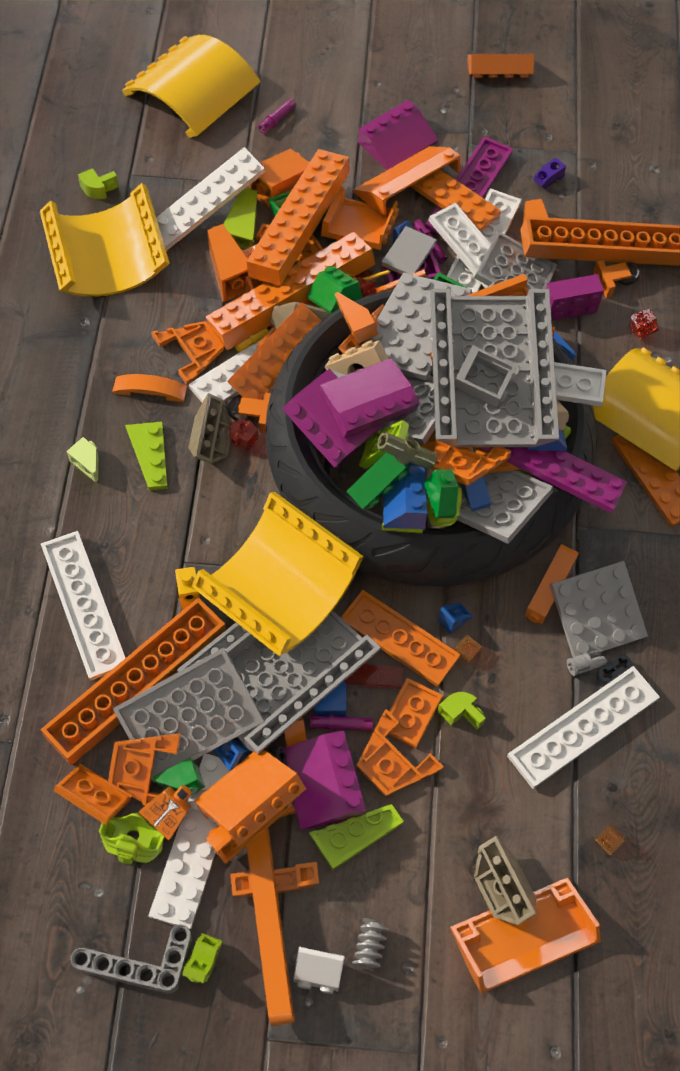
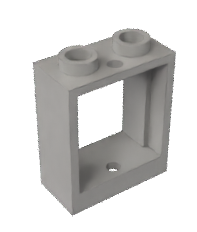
M472 345L455 379V388L497 407L499 401L504 402L509 392L506 390L507 385H512L517 374L513 372L516 365ZM474 361L506 375L497 395L465 380Z

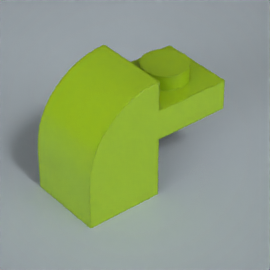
M94 169L78 174L80 187L88 197L93 199L107 198L106 192L119 187L117 175L114 171L98 177Z
M456 692L439 704L437 712L451 726L462 716L477 730L485 721L482 710L474 707L477 698L472 694Z
M202 933L196 941L192 957L186 964L182 975L188 977L193 982H207L213 971L223 941Z

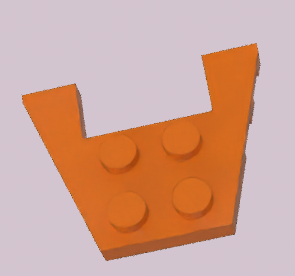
M206 321L184 325V328H167V331L158 332L157 330L151 332L153 339L159 347L177 340L192 361L191 364L178 370V374L186 385L190 384L224 351V345Z
M436 441L434 453H436L437 459L431 472L434 470L452 469L456 481L469 486L508 460L511 456V450L503 447H493L487 456H483L461 447H452Z
M387 709L383 712L356 765V768L385 797L440 771L444 767L430 753L415 768L385 738L399 724V721Z
M181 734L115 742L107 785L130 798L137 799L145 806L159 795V793L149 791L156 750L177 754Z

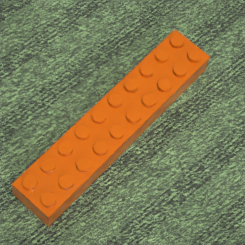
M320 149L317 150L248 258V277L279 286L282 285L350 173L349 157Z
M526 216L521 227L524 257L583 261L603 260L604 262H634L638 264L680 266V226Z
M352 232L293 266L281 286L265 282L206 316L207 322L224 347L229 350L250 338L251 335H255L271 326L270 319L274 306H282L292 302H303L307 305L312 302L307 298V294L318 273L324 271L325 268L334 266L344 273L355 277L374 266L375 260L372 248Z
M198 597L40 729L44 737L67 763L72 766L121 724L113 710L114 707L178 673V668L226 631L225 623Z

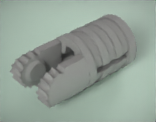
M594 650L567 659V667L571 675L576 676L577 674L604 666L607 663V659L604 656H600L601 652L599 650Z

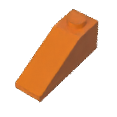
M338 292L335 293L338 306L357 344L377 336L376 327L379 324L375 315L371 317L368 309Z

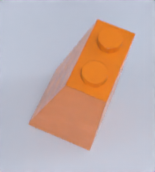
M290 148L260 162L266 172L252 182L249 188L258 192V199L271 208L268 199L292 190L310 161L305 160L299 153Z
M224 224L209 229L210 256L222 301L226 302L246 293L245 277L248 276V259Z

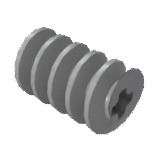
M364 918L362 921L366 925H362L360 928L364 934H360L358 937L362 943H357L356 948L359 952L354 954L357 961H353L352 964L358 968L373 970L381 966L375 960L383 957L377 951L385 948L379 942L386 941L387 938L381 933L388 932L389 929L378 921Z

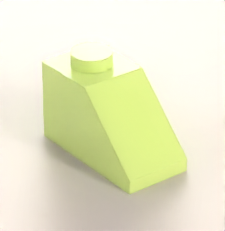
M82 437L67 451V455L71 463L96 483L98 481L99 462L97 446L92 441L88 442Z

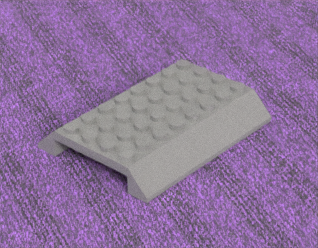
M430 289L436 441L452 447H536L559 440L549 289H529L527 296H451L450 289ZM472 345L516 365L513 372L517 374L512 385H507L506 390L509 392L504 402L499 401L497 407L455 388V379ZM474 361L465 380L497 395L506 375Z
M332 610L310 636L281 656L274 653L236 622L178 668L177 671L180 672L221 648H225L265 720L237 736L236 739L248 750L259 754L380 651L381 647L368 635L362 638Z

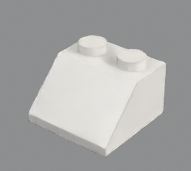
M299 947L294 982L298 983V987L304 989H311V986L320 988V992L333 994V991L338 992L344 956Z

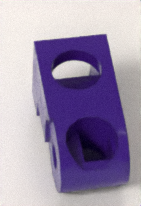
M554 158L543 166L533 179L545 189L555 180L565 177L566 166L559 159Z

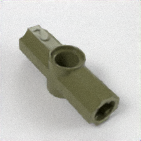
M388 432L382 433L379 436L378 449L393 455L400 463L408 465L410 462L424 469H432L437 459L436 453L420 447L414 439L407 437L404 440Z

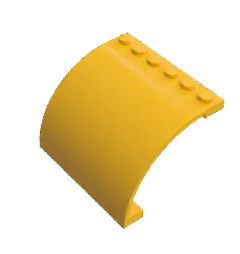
M196 35L189 38L185 36L179 41L180 44L178 46H172L168 54L164 53L158 57V62L148 65L147 71L138 73L136 75L137 79L127 82L125 84L126 87L122 90L125 96L140 90L150 93L165 102L189 126L190 129L185 132L189 138L198 136L261 82L249 64L234 49L224 42L207 35Z
M141 183L130 193L131 196L127 200L99 213L81 216L61 215L58 213L57 205L53 201L48 202L40 210L60 291L90 297L113 295L144 284L170 264L146 185Z
M644 347L642 349L634 348L606 376L602 406L592 405L595 419L677 471L680 469V369L675 366L670 368L666 365L667 361L660 357L654 358L651 356L652 352Z
M271 492L263 508L264 513L243 546L226 564L210 575L204 569L199 570L192 588L274 653L281 656L303 642L328 617L349 587L364 556L279 494Z

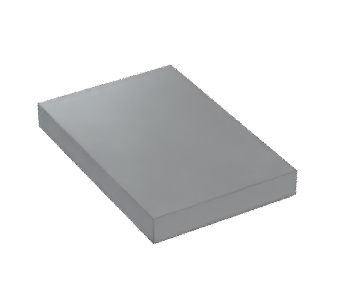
M406 226L382 260V266L399 274H403V272L414 274L418 272L435 246L437 239Z

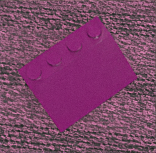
M409 99L362 126L358 132V143L386 170L438 142V138L420 110Z
M392 358L319 386L343 439L415 412L420 404L411 384Z
M329 368L296 394L282 410L333 467H341L382 428V425L343 439L319 387L321 384L338 378Z
M344 731L323 734L284 748L287 756V767L298 774L306 787V790L293 800L300 831L347 821V819L356 818L364 814L366 809Z

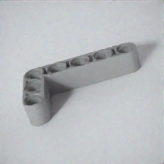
M178 924L172 928L161 967L85 948L76 949L72 953L70 961L74 968L81 973L171 994L179 988L192 942V935L189 928L184 924ZM181 931L187 933L184 941H177L175 939L177 933ZM86 955L88 957L87 962L82 966L77 965L78 958ZM171 955H181L180 961L177 964H171L169 962ZM104 960L109 961V967L106 970L100 971L98 969L100 962ZM123 966L131 967V972L127 976L120 975V970ZM145 971L153 972V977L150 981L144 982L141 980V976ZM166 977H174L175 982L172 986H163V980Z

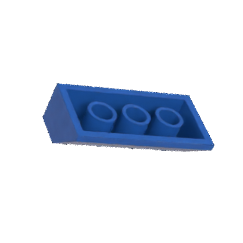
M409 462L411 468L407 470L409 474L403 480H397L393 484L394 489L387 495L383 494L384 528L425 529L427 502L426 488L424 486V468Z

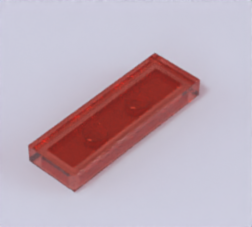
M363 664L344 682L354 685L401 689L403 667Z

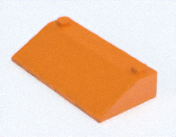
M427 147L353 189V193L385 216L386 200L446 165L458 173L461 172L460 154L448 147Z
M568 878L534 891L537 914L520 925L495 918L489 910L450 927L469 972L481 994L601 942L599 923Z

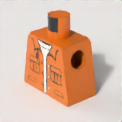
M182 785L177 791L169 786L147 803L139 813L169 840L191 809V805L186 799L192 793L185 785Z

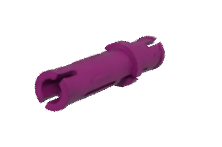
M289 99L273 114H269L266 120L258 125V130L264 127L260 132L265 134L271 127H275L278 121L296 108V103L290 105L294 100Z
M419 219L413 223L412 226L416 231L433 238L432 232L425 227L422 220ZM436 242L432 252L438 263L442 264L448 259V256Z
M329 714V716L311 715L310 728L329 729V731H333V729L372 731L373 719L334 716V714Z

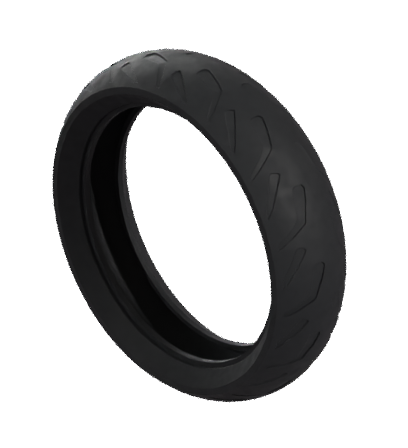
M393 290L366 296L354 302L368 309L371 315L382 304L386 305ZM336 310L319 322L291 351L274 383L266 415V449L273 479L281 497L364 556L358 569L383 579L420 586H451L485 580L505 573L541 552L565 529L579 509L583 499L540 479L539 481L553 486V493L509 544L469 525L453 528L425 527L422 533L382 530L383 517L368 509H362L333 482L323 468L313 443L282 410L296 394L326 371L324 366L328 363L331 356L337 353L339 355L343 354L338 347L352 332L341 310ZM553 338L554 362L575 365L565 350ZM558 400L569 414L566 426L571 428V433L565 439L566 452L595 465L597 432L593 406Z

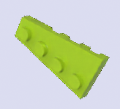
M402 420L392 424L390 428L385 427L383 431L378 430L366 442L359 466L367 469L386 453L377 447L379 436L382 433L388 432L405 440L409 436L407 432L409 424Z
M162 422L125 425L149 491L168 489Z
M391 804L367 812L365 815L347 819L345 822L327 826L319 831H312L309 835L331 869L334 870L401 826L404 821Z

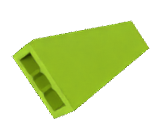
M245 188L238 193L224 222V226L237 245L243 249L254 246L258 192L250 188Z

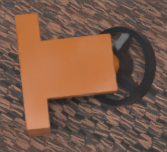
M600 260L596 262L593 273L599 277L604 289L603 294L605 298H610L613 296L616 288L614 281H619L625 286L632 285L640 277V268L634 262L606 266L604 261ZM631 265L637 267V275L633 274V270L630 268ZM631 277L635 278L634 280L628 283L620 281L622 279H628Z
M265 393L263 400L233 397L227 403V412L237 422H243L249 416L260 417L259 433L265 434L267 408L271 393ZM232 400H235L236 405L234 406V412L232 413L230 409V404ZM234 415H246V417L244 419H239Z

